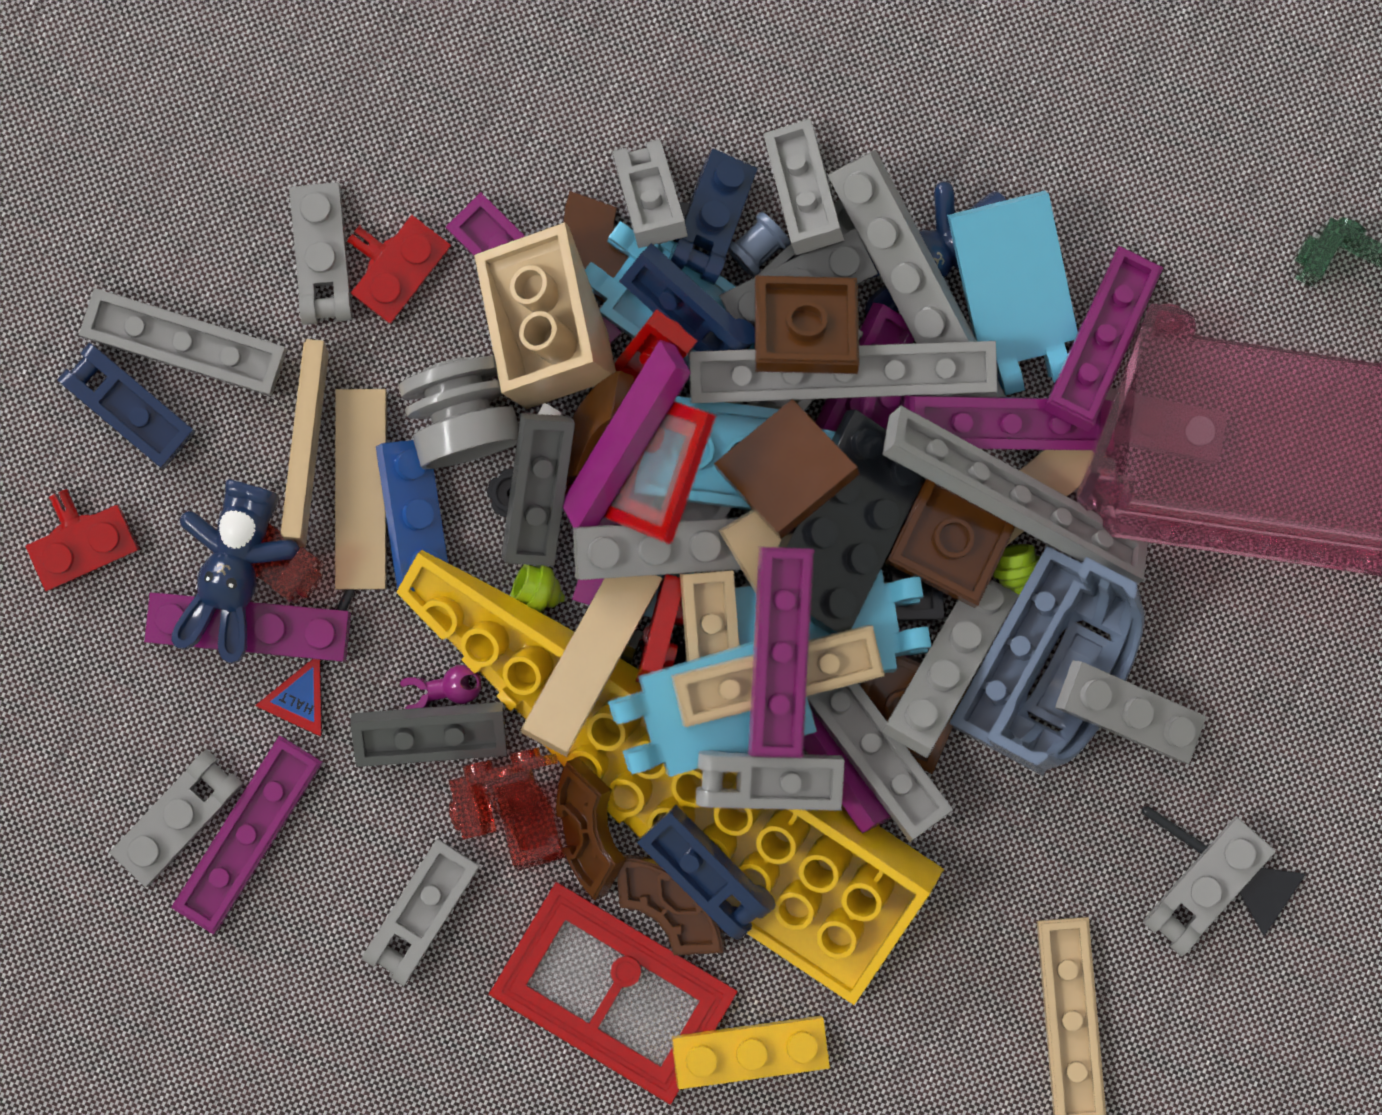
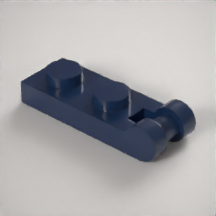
M712 148L705 160L684 216L688 236L675 240L669 259L682 270L685 266L700 273V279L713 285L716 283L723 269L727 251L758 168ZM693 245L709 251L708 255L694 249Z
M652 243L638 256L619 280L653 313L658 309L669 319L679 323L689 335L697 340L692 347L697 352L748 350L755 342V327L750 322L741 318L735 319Z
M89 342L80 352L83 358L71 371L66 368L57 381L164 470L196 431ZM100 370L107 378L94 392L86 384Z
M677 805L672 807L637 842L725 933L734 939H741L752 929L751 922L754 919H763L776 906L775 900L769 891L760 885H755ZM732 894L741 905L738 907L732 906L726 899Z

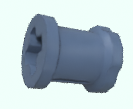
M762 211L755 217L757 223L737 242L731 241L728 253L752 277L761 272L759 267L778 249H786L791 244L790 239L783 230Z

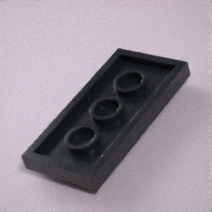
M856 409L845 412L832 441L858 467L860 475L782 538L778 547L814 549L810 621L829 634L852 629L925 480V477L883 455L887 430Z

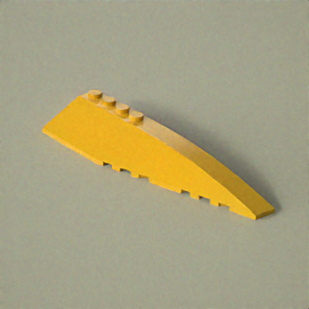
M423 550L418 552L396 592L441 639L447 638L463 654L464 657L461 660L474 674L479 671L498 690L499 693L496 697L510 711L515 708L525 720L575 633L539 611L528 607V605ZM620 659L568 755L564 756L547 746L545 747L563 766H565L567 761L579 757L610 787L612 792L607 812L619 824L624 821L639 838L672 807L677 805L755 885L764 887L774 898L775 908L763 919H754L751 922L752 929L747 934L855 1005L930 895L944 869L880 826L865 833L860 832L843 805H841V810L702 807L696 805V789L702 786L703 770L697 768L669 777L666 774L664 763L646 771L631 774V771L627 769L623 750L647 744L651 741L643 716L621 724L613 721L608 701L642 691L641 684L635 682L638 669ZM723 772L722 788H737V772ZM732 894L726 899L732 906L738 907L741 905Z

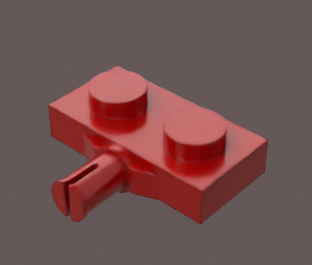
M413 215L408 218L395 236L384 243H381L364 230L361 225L354 232L369 245H366L353 234L347 241V243H350L371 259L366 274L350 294L389 325L394 322L451 248L447 241Z
M68 489L48 497L61 524L49 535L25 545L45 592L140 550L120 505H114L94 515L79 516Z
M665 574L659 587L650 625L643 631L642 642L640 643L643 653L635 682L640 683L638 676L671 667L674 664L678 645L669 642L673 626L682 627L684 623L680 577Z

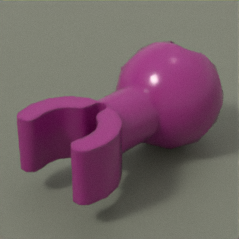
M456 665L451 667L441 679L426 681L421 677L405 678L400 682L402 687L415 685L421 690L426 689L428 691L427 694L421 696L416 704L407 705L405 709L427 708L431 701L448 698L457 704L472 702L481 690L480 676L478 672L474 674L467 665ZM471 676H474L477 680V685L474 689L469 685V678Z

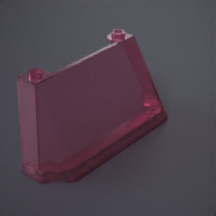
M1150 303L1134 339L1078 488L1077 502L1086 511L1093 509L1103 519V528L1112 537L1382 576V360L1378 364L1194 335L1196 320L1189 311L1174 304L1158 305Z

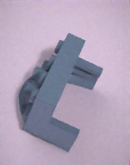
M1046 546L949 724L959 732L1044 776L1046 770L1071 761L1084 749L1100 727L1056 709L1057 700L1072 660L1084 662L1122 680H1127L1139 649L1145 621L1144 608L1137 583L1087 557L1083 563H1080ZM1083 620L1097 627L1098 629L1108 633L1110 635L1111 640H1108L1100 636L1099 634L1079 625L1076 622ZM1066 629L1046 671L1027 700L1028 693L1062 631ZM1028 713L1060 729V731H1054L1031 719Z

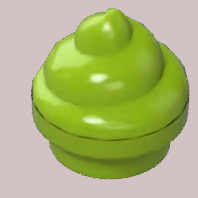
M1029 544L1006 546L993 576L999 580L1003 587L1020 595L1040 556L1035 554L1034 546Z
M524 564L519 570L512 586L511 597L539 612L545 610L546 607L553 608L560 602L565 601V595L561 591L560 582L554 576V571L550 567Z

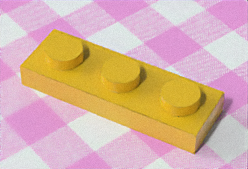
M822 1016L671 1036L678 1089L830 1069L824 1018Z

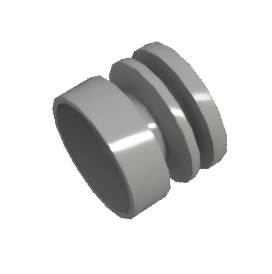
M494 356L462 357L432 365L424 369L423 372L409 377L398 384L401 397L404 400L421 399L405 409L407 417L409 419L431 418L432 420L431 425L424 427L412 436L422 469H437L466 463L517 445L519 424L514 408H490L489 402L503 395L499 380L486 381L498 375Z

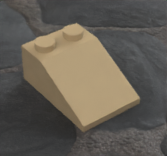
M565 222L474 255L502 394L524 408L529 409L596 386L609 375L616 372L606 326L570 228Z

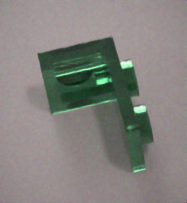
M1331 217L1320 227L1316 237L1308 234L1294 258V261L1301 264L1294 278L1310 287L1314 286L1322 279L1338 247L1382 269V243L1365 235L1366 228L1358 222L1345 217H1340L1338 220Z

